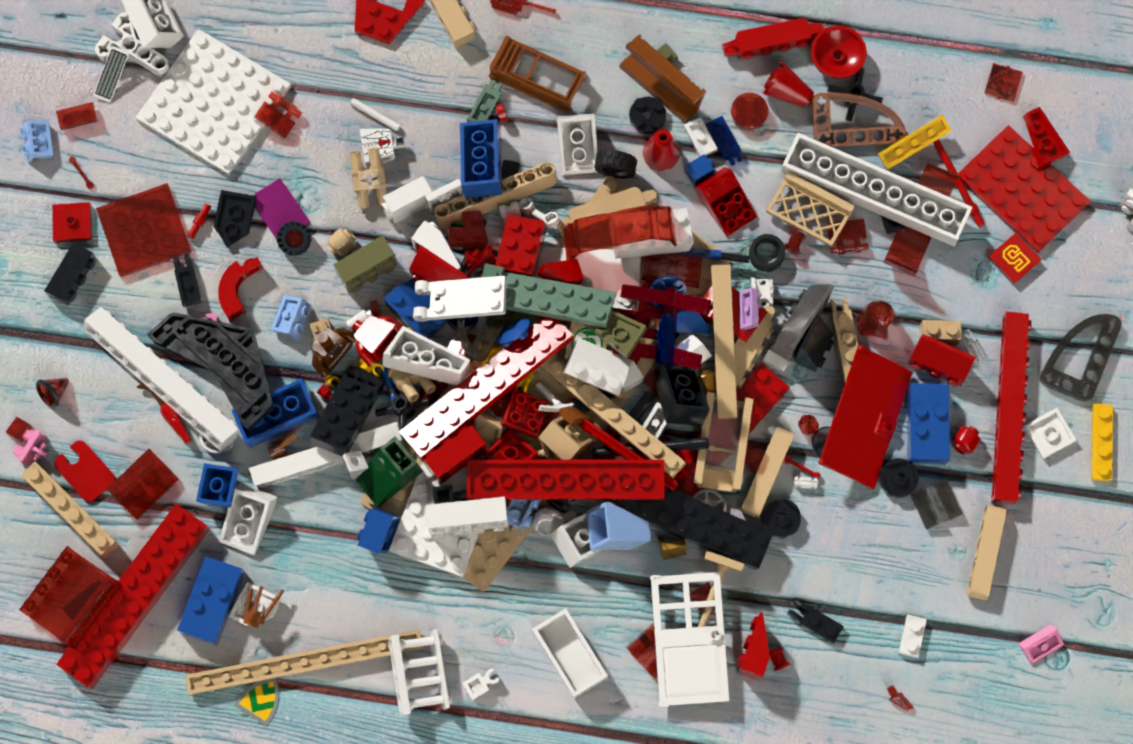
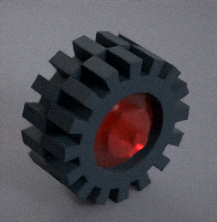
M295 221L285 223L277 232L276 241L278 247L288 255H301L310 247L312 242L311 232L302 223Z

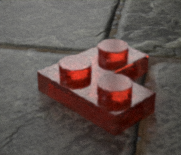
M481 211L462 212L463 227L447 229L446 233L450 248L481 247L488 244Z

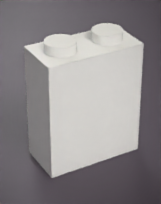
M424 176L383 196V211L388 220L392 219L393 223L396 224L427 207L425 195L431 193L432 190Z

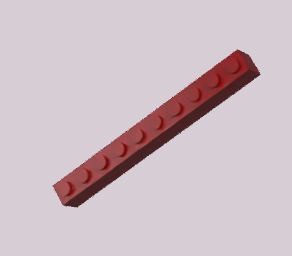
M1006 311L1002 319L991 502L1014 505L1018 499H1021L1022 489L1019 488V480H1022L1023 469H1020V461L1022 462L1024 458V450H1021V443H1024L1025 431H1022V425L1026 422V413L1023 412V408L1027 403V394H1024V391L1028 385V375L1025 374L1030 360L1027 357V350L1030 349L1031 343L1030 338H1028V331H1031L1032 321L1029 320V314Z

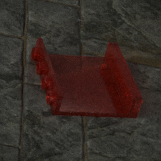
M66 546L19 610L75 650L121 588L122 584Z

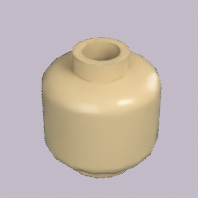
M338 229L329 237L328 243L330 247L328 249L335 256L338 254L346 256L355 248L356 238L348 229Z

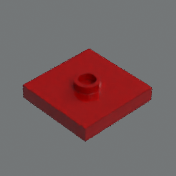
M90 202L52 205L54 242L92 240Z

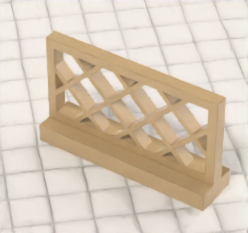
M788 171L784 181L767 207L766 213L832 247L848 219L852 216L854 205ZM785 186L793 190L794 196L784 198L782 191ZM807 197L811 204L800 207L798 198ZM795 199L798 208L787 210L785 202ZM783 203L785 211L776 212L772 208L775 204ZM822 205L826 207L827 213L817 215L815 207ZM812 208L814 216L804 219L802 210ZM799 211L801 220H791L789 213ZM839 214L844 217L842 222L833 224L832 215ZM829 217L831 225L820 227L818 219ZM816 220L817 229L810 230L806 227L805 222ZM832 229L834 236L829 240L823 237L822 231Z

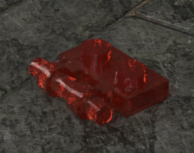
M271 91L268 98L273 100L272 104L270 105L264 101L254 115V118L285 139L295 125V122L290 117L294 115L299 119L302 112L294 104L291 105L285 101L283 96ZM278 105L287 110L285 115L276 109Z
M864 219L847 221L835 241L836 246L830 247L831 254L838 253V255H843L845 252L853 251L861 253L862 250L869 249L868 242H860V239H866L867 237ZM832 229L827 230L829 240L834 236ZM853 240V244H843V241Z

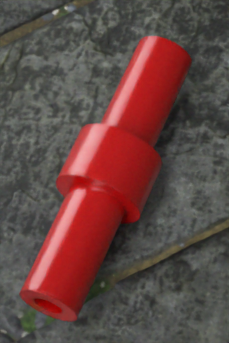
M205 203L199 215L195 216L194 224L187 235L189 238L194 239L200 227H203L205 224V218L211 209L209 204Z

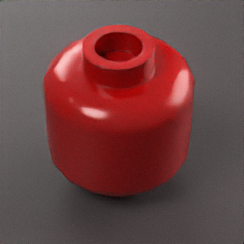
M973 426L960 427L952 437V447L962 455L973 453L981 442L978 435L979 431Z

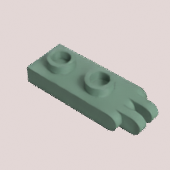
M492 79L489 85L486 84L467 118V122L490 119L503 94L500 91L503 86L502 83L499 82L497 87L494 88L496 81Z

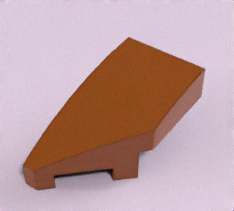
M564 407L559 413L571 426L581 425L585 419L593 424L595 423L593 419L575 407Z

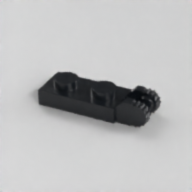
M189 253L184 254L187 265L185 268H180V261L177 256L173 257L174 272L183 308L202 303Z
M795 599L793 604L806 612L805 615L802 617L793 610H789L787 614L799 621V624L834 644L844 626L813 607L807 606L805 603Z

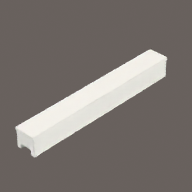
M398 422L359 433L349 453L361 451L363 456L377 453L394 436L403 444ZM314 447L248 469L256 489H261L344 463L345 460L342 456L319 447Z

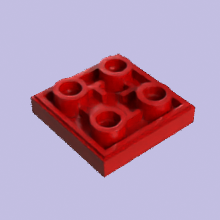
M513 388L501 425L536 439L546 413L545 411H540L539 406L548 405L549 402Z

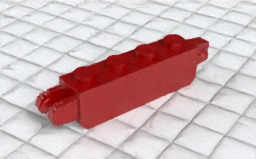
M799 18L738 31L735 35V40L722 44L724 57L738 56V59L749 60L757 55L767 56L776 51L786 52L790 48H805L823 30L824 26L821 23L808 24L806 19Z

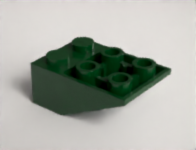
M394 436L377 451L367 464L369 468L359 475L356 481L379 508L420 475L423 470L396 436Z

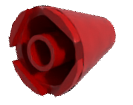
M780 61L777 64L780 67L778 70L774 69L764 85L766 89L762 90V93L803 108L807 105L810 107L814 91L784 62Z
M664 129L658 130L646 141L643 147L645 163L651 169L657 171L673 168L680 157V149L672 134Z

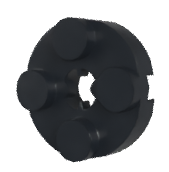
M654 97L637 98L629 111L630 123L640 133L653 134L657 132V130L664 126L666 121V109L663 102ZM648 111L650 114H653V117L650 116V119H646L643 113Z
M900 458L888 461L881 469L879 475V483L883 491L888 496L895 498L909 496L915 490L919 481L916 467L912 463L910 464ZM899 473L900 476L904 477V480H901L902 483L894 480L895 474Z
M788 499L773 500L767 504L763 511L762 524L765 529L774 532V537L784 539L792 536L798 530L801 524L800 510L794 502ZM778 514H785L787 521L779 523L776 516Z

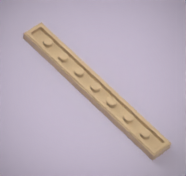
M730 264L711 265L718 419L737 418L731 267Z

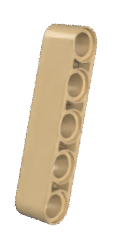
M778 426L776 427L740 512L756 519L759 518L794 437V433Z
M988 504L985 507L967 590V596L988 600L1006 517V509Z

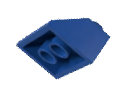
M411 279L398 285L383 299L385 305L406 327H410L414 332L430 339L447 324V319L427 320L424 322L413 319V309L415 307L430 308V296L416 294V281Z

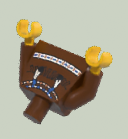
M329 327L326 328L324 332L318 334L317 340L311 346L313 368L322 378L325 377V384L333 388L335 387L332 385V380L339 383L340 379L330 375L329 372H332L352 348L353 343L356 344L357 342L354 338V333L345 327L335 328L334 330Z

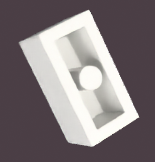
M769 349L762 362L783 374L790 361Z

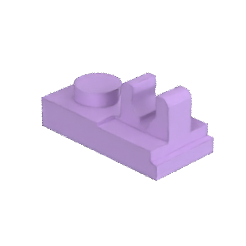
M755 288L740 291V329L748 330L758 326V308H761L762 304L757 303V298L762 297V294L758 293Z

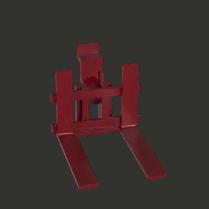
M641 283L640 287L623 284L620 297L638 300L637 305H632V310L614 307L612 310L646 325L647 330L642 338L658 340L657 346L641 344L639 341L628 359L637 360V357L655 359L654 363L663 364V361L700 370L701 354L671 346L677 309L709 315L712 300L675 292V288L667 287L665 291L649 288V284ZM646 302L664 304V308L646 307ZM650 317L661 319L660 330L648 328ZM613 347L611 348V353L620 354Z

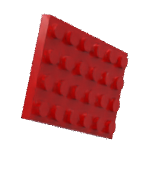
M1009 125L958 173L963 184L1037 253L1091 202L1054 166L1048 164L1040 168L1034 148Z

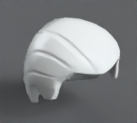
M553 507L541 508L534 515L533 528L541 535L546 536V532L553 533L564 522L576 519V512L569 511L561 514Z

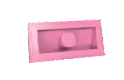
M1052 625L1045 627L1019 643L1020 649L1031 665L1064 645L1058 629Z

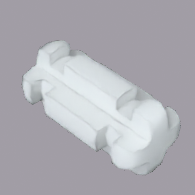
M795 477L794 487H814L816 489L818 479Z

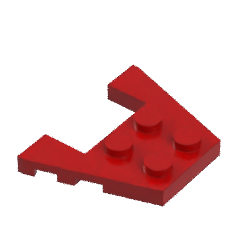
M356 0L355 33L390 45L404 29L406 23L416 15L420 7L425 5V0H407L403 10L373 0Z

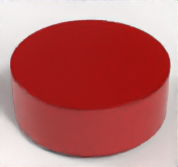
M503 104L496 105L495 108L500 122H507L508 118Z

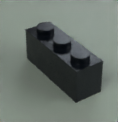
M72 243L44 292L49 297L68 306L70 302L75 300L78 288L85 283L87 273L96 264L94 253Z

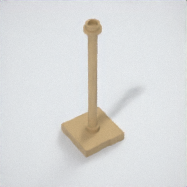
M706 551L703 560L716 565V572H720V582L724 572H727L728 569L741 573L744 563ZM714 582L712 583L707 601L715 600ZM704 607L698 627L707 626L713 607Z

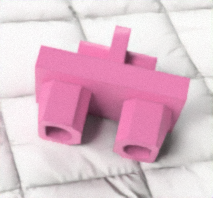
M27 429L23 434V439L28 441L26 446H16L13 454L20 462L29 467L33 460L37 462L40 456L47 457L48 454L44 452V449L47 446L45 441L48 437L38 430L32 431Z

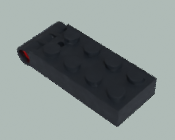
M349 365L310 435V444L342 457L345 453H349L380 392L383 390L386 379Z

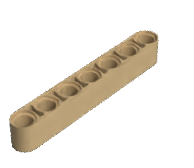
M546 162L502 179L501 195L465 198L462 195L436 206L434 215L437 225L442 229H447L453 222H465L495 210L500 205L510 204L513 201L520 200L556 185L558 178L554 164Z

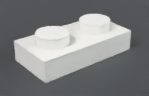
M701 117L684 125V129L699 157L703 154L708 156L717 152V147Z
M906 615L898 654L914 658L919 657L927 619Z

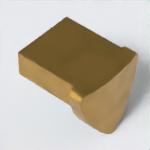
M663 536L657 537L663 560L687 555L685 539L665 543Z

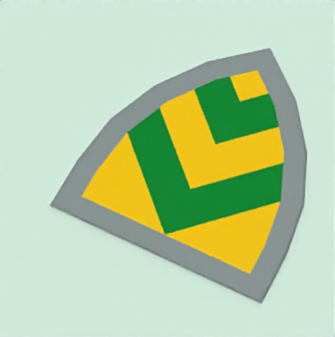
M277 679L254 683L240 695L234 706L267 727L277 710L279 701Z

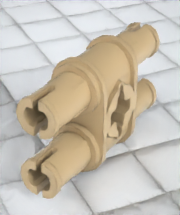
M379 148L368 149L371 165L369 168L363 167L360 151L349 153L352 166L350 174L353 180V191L357 195L359 209L370 207L367 192L369 189H375L378 206H382L384 203L383 196L387 195L386 187H388V182H386L385 166L381 162ZM367 174H370L371 177H374L371 179L370 183L366 179L364 180V178L367 177Z
M387 368L388 376L394 380L397 389L403 391L409 402H414L419 398V394L413 387L416 383H420L426 394H431L436 390L435 384L429 378Z

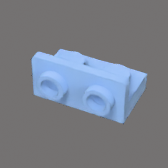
M27 120L24 126L21 127V138H24L25 143L23 145V155L26 156L27 162H31L33 158H52L54 154L49 121Z
M284 295L271 330L299 340L312 306L302 298Z
M511 500L507 509L508 524L524 531L525 527L529 528L533 520L531 514L534 509L537 510L542 500Z

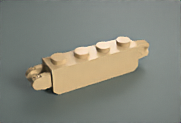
M632 187L571 208L568 217L556 225L560 235L574 233L575 236H584L589 234L591 230H602L608 227L613 215L646 212V207L657 202V193L654 190L641 192L639 188Z
M841 298L843 311L837 312L835 300H830V323L844 388L858 342L852 312L848 308L847 299Z
M768 305L764 308L768 313L746 343L737 339L734 344L736 389L743 386L747 379L744 375L747 371L751 372L756 363L753 361L755 356H760L765 348L762 345L765 339L769 340L774 332L772 329L773 322H771L775 314L773 306Z

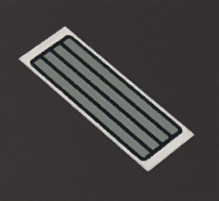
M111 46L95 88L94 97L109 103L111 102L129 52Z

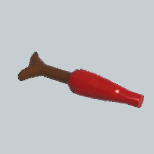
M144 383L137 386L138 389L148 390L152 393L160 405V413L164 420L182 438L185 444L190 443L192 439L188 435L180 416Z

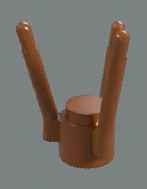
M303 425L288 431L267 447L273 460L292 455H284L287 453L285 446L298 439L299 436L295 435L286 441L284 440Z
M259 587L252 609L250 607L253 589L250 588L243 623L256 628L259 627V624L263 625L266 617L284 593L283 589L279 591L261 617L262 612L257 611L263 587Z

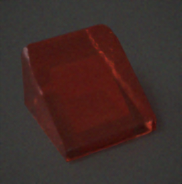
M16 416L6 433L22 443L24 440L23 434L27 429L31 430L33 426Z
M707 582L690 593L692 601H707L711 584ZM704 607L698 608L699 611L704 609Z

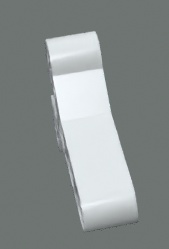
M127 12L120 13L111 24L114 32L122 36V39L115 42L103 35L95 46V52L103 63L107 60L111 46L129 52L127 59L135 61L159 77H164L171 68L165 56L152 48L143 47L142 43L137 39L135 28ZM130 45H135L133 49H127ZM144 55H150L147 59H142ZM160 64H165V66H164L163 68H161V69H158V68H157L158 65H160Z

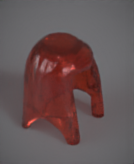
M875 300L868 303L857 316V328L860 335L875 336L886 340L888 338V326L895 318L891 304L883 300Z

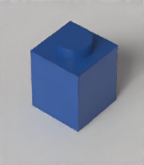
M703 154L685 165L684 172L695 186L714 174L715 165L710 158L707 159Z

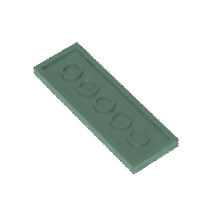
M504 272L503 276L507 278L506 310L607 328L616 292Z

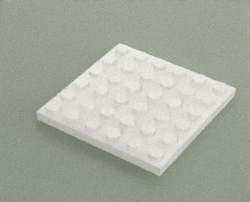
M198 29L142 107L136 119L230 176L291 88V84Z

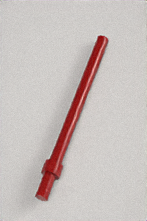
M940 139L934 141L933 144L965 204L972 207L969 215H972L978 228L984 226L985 223L979 214L980 210L977 204L973 203Z

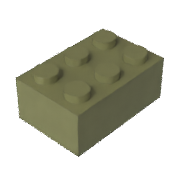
M382 235L333 265L337 276L349 294L350 292L359 291L363 287L362 285L367 282L372 283L376 281L379 275L384 272L389 273L393 271L397 262L394 252Z

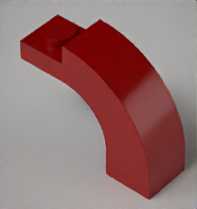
M258 257L246 260L242 266H240L238 261H235L226 269L221 277L218 287V298L230 322L246 313L239 301L238 289L245 279L263 269Z

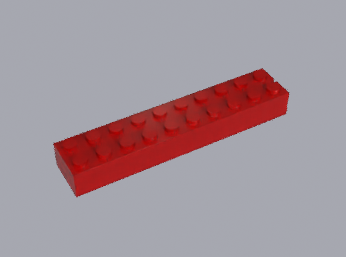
M175 504L56 665L86 687L93 689L211 529L185 509Z

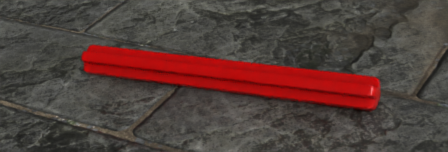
M587 419L581 423V429L626 460L644 459ZM664 473V486L674 491L679 483Z

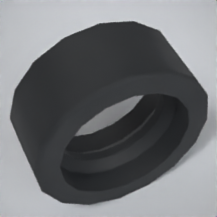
M772 234L758 236L753 240L749 249L750 262L756 269L763 272L776 270L781 266L785 257L783 242L779 237ZM771 243L776 246L778 257L774 262L764 263L757 258L756 249L760 244Z

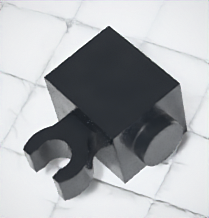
M452 485L433 487L434 504L467 501V490L453 492Z

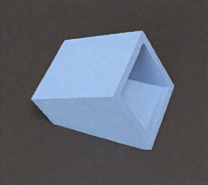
M604 502L586 511L590 550H632L651 541V530L649 529L648 521L610 502Z

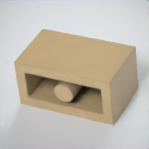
M922 320L919 325V338L922 334H925L945 344L957 346L961 341V321Z

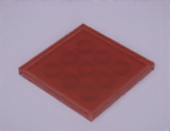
M168 183L96 208L120 278L173 259V257H180L192 252Z

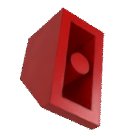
M578 259L544 263L537 271L538 276L547 280L580 285L584 280Z

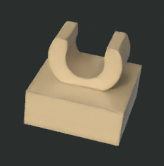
M328 318L309 324L315 341L319 333L324 332L328 327L331 329Z

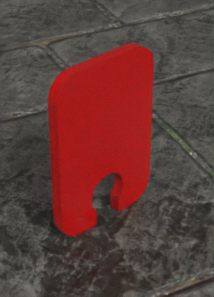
M79 440L70 446L74 452L79 454V461L75 464H69L67 458L61 454L55 459L54 466L86 502H93L114 484L115 475L84 441Z

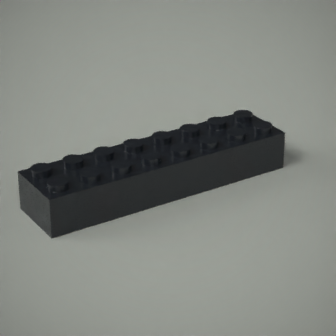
M664 486V500H616L614 505L648 521L649 525L685 539L723 557L744 563V566L754 570L760 568L774 533L676 490L672 491Z

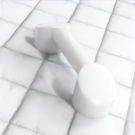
M523 198L518 203L519 209L525 216H534L541 221H545L548 229L554 228L560 222L556 212H549L545 215L538 211L531 198Z

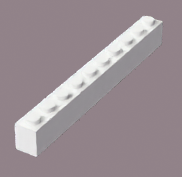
M100 307L84 319L83 330L220 452L237 439L239 428L236 423L227 419L219 408H215L210 404L209 400L205 396H201L192 384L184 381L178 372H174L165 360L158 358L150 347H146L139 337L132 335L123 323H119L114 319L109 311H105Z

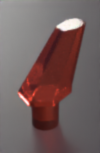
M894 685L887 688L891 696L888 699L889 701L907 711L914 708L902 692L898 693Z

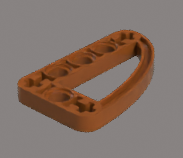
M834 92L817 93L812 98L813 139L818 141L821 134H824L825 137H831L830 133H833V144H830L831 140L824 141V144L828 146L896 143L906 136L905 126L900 117L893 110L875 100L859 95ZM820 96L826 100V103L822 104V109H827V112L820 111L816 113V109L820 110V105L816 103ZM830 100L848 101L873 107L888 116L894 123V126L831 129ZM825 115L827 118L826 124L818 125L817 117ZM886 129H889L888 133H895L896 129L902 133L898 136V139L894 136H888L889 140H886ZM876 130L883 132V138L879 141L873 138ZM858 131H862L865 135L864 140L861 142L855 140V134ZM840 132L846 135V140L843 143L836 141V136Z

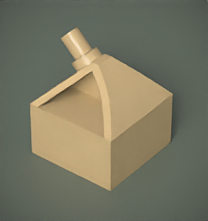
M560 416L552 420L538 437L542 449L535 450L538 451L539 457L547 460H575L586 451L595 439L581 429L579 424L571 426Z

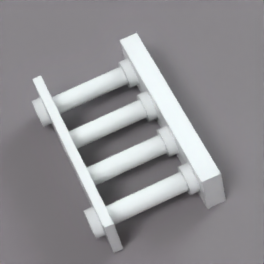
M438 629L430 631L431 637L403 641L399 639V634L388 637L400 717L411 714L410 710L416 707L441 704L442 710L450 708L449 704H452L451 694L447 692L440 648L442 636L441 633L438 634ZM432 645L434 654L432 657L412 660L402 659L401 651H404L405 648ZM435 664L437 676L413 680L405 678L404 671L407 668ZM434 684L439 686L440 696L415 700L408 698L407 690H410V688Z

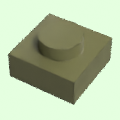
M667 43L657 50L671 63L678 59V55Z

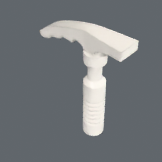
M541 382L536 384L535 388L548 401L553 403L552 406L540 405V411L560 412L564 407L574 406L573 403L562 404L559 400L555 399V396Z

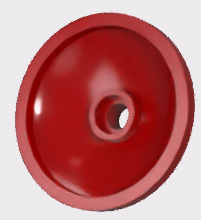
M830 26L823 29L816 35L811 46V59L814 66L825 76L834 79H845L855 75L863 67L867 56V49L863 38L855 30L846 26ZM839 55L840 59H836L834 56Z

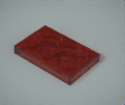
M676 253L648 255L645 257L642 280L654 282L661 276L674 275L682 279L686 287L699 288L703 257Z

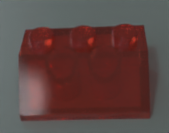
M148 449L107 490L138 520L180 479Z

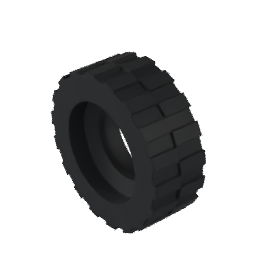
M603 150L597 152L594 169L604 176L629 179L635 175L637 159L626 152Z

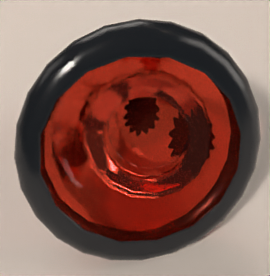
M39 379L36 382L37 393L45 404L56 408L69 384V379Z

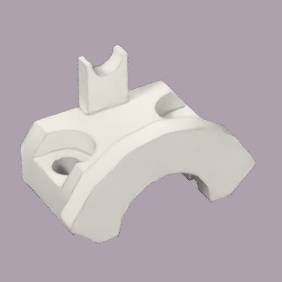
M751 277V288H755L758 293L762 294V297L757 298V303L766 304L765 306L762 305L763 309L768 305L773 306V280Z

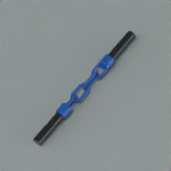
M691 248L688 252L676 253L710 258L717 261L727 260L749 263L750 256L725 253L721 250ZM692 251H698L700 254L692 253Z

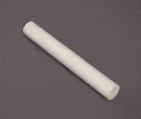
M353 98L350 104L393 130L398 132L401 128L400 124L357 99Z

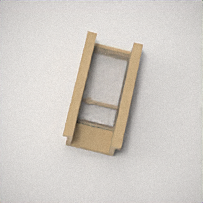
M707 392L706 399L710 411L702 425L700 438L708 437L709 449L698 451L694 483L699 488L735 493L736 490H741L753 399L746 398L745 402L737 401V418L718 419L715 393Z

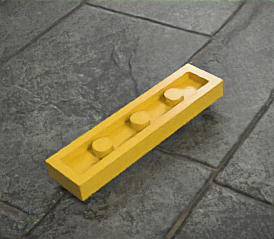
M940 115L877 153L886 170L952 130L944 116Z
M1093 404L1091 480L1111 482L1113 405Z

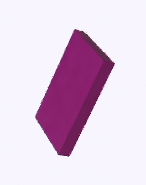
M280 178L254 194V196H257L255 209L275 239H277V232L280 227L285 223L295 221L307 227L311 225V222ZM291 231L287 235V239L294 236L298 232Z

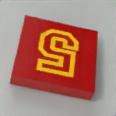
M1014 233L988 256V259L1013 285L1042 260L1017 233Z

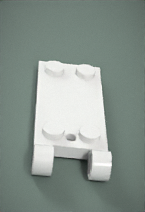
M505 276L437 282L416 281V294H431L430 308L415 307L413 309V319L424 322L427 320L505 314L507 278Z

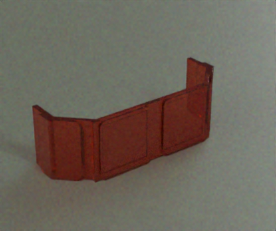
M927 162L918 184L950 197L959 176ZM905 226V229H898L883 263L915 276L932 237Z
M643 205L616 212L583 217L574 220L573 223H569L563 228L566 260L576 259L583 252L650 239L671 241L674 246H677L674 213L672 208L668 206Z

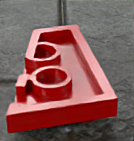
M1040 107L1027 112L1023 116L1040 168L1064 158L1070 153Z

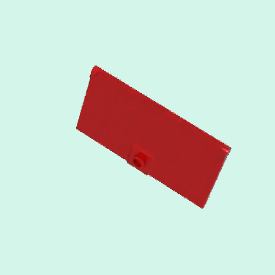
M858 345L818 464L870 489H874L890 440L893 437L913 372L862 345Z

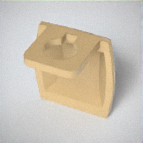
M480 414L475 419L473 427L486 443V449L488 450L491 445L500 439L502 425L496 418L488 414Z

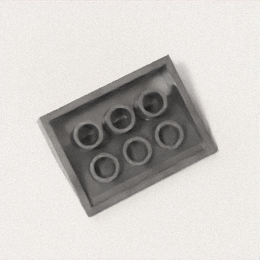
M810 285L807 290L803 289L798 297L800 302L798 305L794 304L788 313L791 315L788 321L783 320L779 327L781 332L778 336L774 335L768 345L771 346V351L791 361L805 339L816 315H820L828 303L834 288L833 285Z

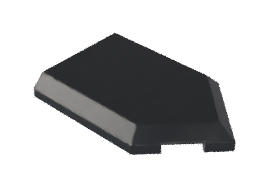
M221 190L213 227L227 248L250 233L257 196Z

